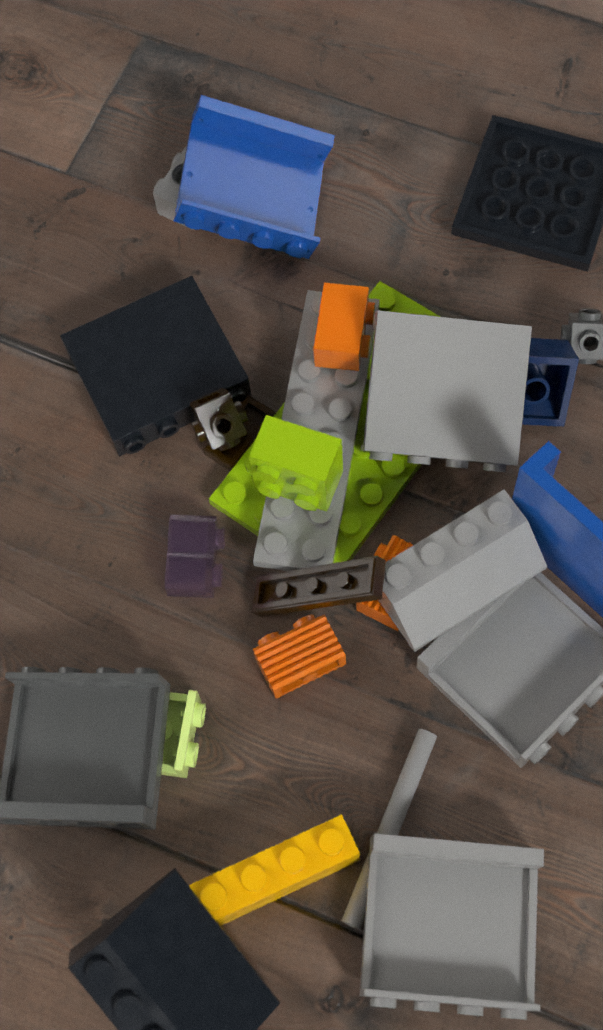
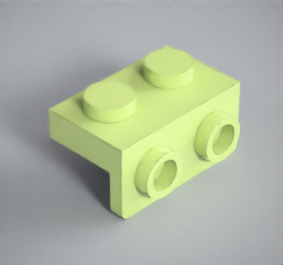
M189 690L188 694L170 692L161 775L187 778L189 767L195 768L199 744L194 743L196 727H203L206 704L201 703V698L195 690Z

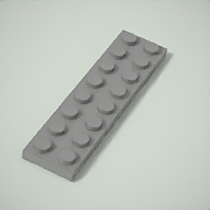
M307 290L281 420L342 439L343 473L327 512L320 509L308 511L297 506L293 500L281 496L278 499L266 496L253 558L254 566L290 571L334 562L375 330H373V325L366 324L365 335H371L368 358L361 357L359 371L315 367L313 348L322 292ZM369 298V302H375L376 313L379 310L380 300Z

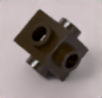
M221 388L189 403L196 417V420L191 422V425L199 442L206 441L213 450L218 447L220 450L232 448L240 443V437L247 434L243 423L248 421L246 412L239 400L233 402L230 393L226 389ZM222 419V422L217 425V422Z

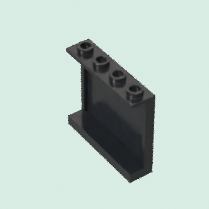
M192 275L60 335L72 364H74L119 457L126 453H137L146 444L160 437H171L180 428L195 421L196 417L189 404L192 401L221 388L226 389L230 393L233 402L238 400L242 402L247 397V394L251 395L249 378Z

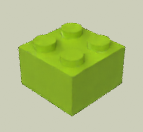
M266 415L249 454L254 487L261 494L269 498L278 499L281 496L293 500L297 506L305 510L316 511V509L327 512L343 473L342 439Z

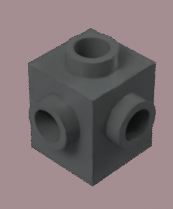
M583 308L579 310V313H569L568 325L561 326L560 340L569 341L579 358V364L589 365L595 364L597 360H603V314L598 309Z

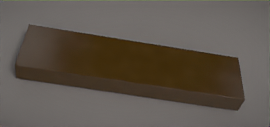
M372 556L257 576L252 613L263 617L381 600L386 560L379 556Z

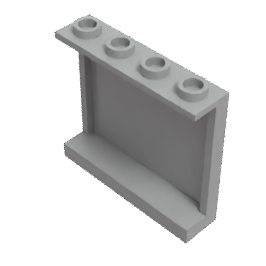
M378 310L374 314L373 330L375 332L364 444L361 445V451L370 452L369 459L392 461L393 454L408 455L407 463L430 465L431 458L446 459L445 467L468 469L469 461L484 463L483 470L506 472L507 465L518 466L532 326Z
M540 572L439 636L417 657L416 668L507 756L522 768L529 760L534 765L537 764L551 749L547 741L556 732L564 736L579 720L575 713L584 704L591 708L603 696V628Z
M374 833L369 843L360 996L370 997V1006L396 1008L397 1000L414 1001L413 1010L440 1012V1004L457 1005V1014L483 1016L484 1007L500 1009V1018L527 1020V1011H540V1004H534L538 869L544 867V849Z

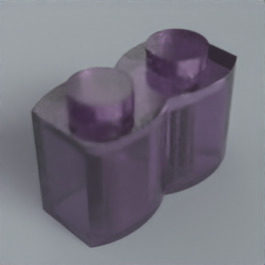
M170 515L165 571V590L167 596L214 598L215 587H222L223 565L216 564L217 550L224 551L225 528L218 527L217 516Z

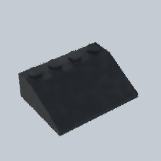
M176 868L69 951L68 969L117 1030H257L280 1005L278 998Z

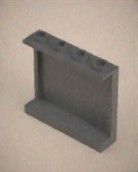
M22 667L21 672H6L5 678L15 684L0 783V824L156 830L171 684L157 670L151 668H136L134 673H120L119 670L114 668L100 667L96 669V673H82V670L77 668L61 667L58 669V673L45 672L44 669L37 667Z

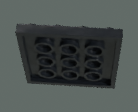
M492 115L455 216L451 235L588 272L603 227V143Z

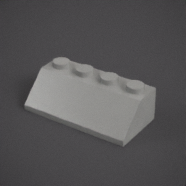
M504 489L387 561L382 599L379 602L415 652L547 568V565L528 520Z

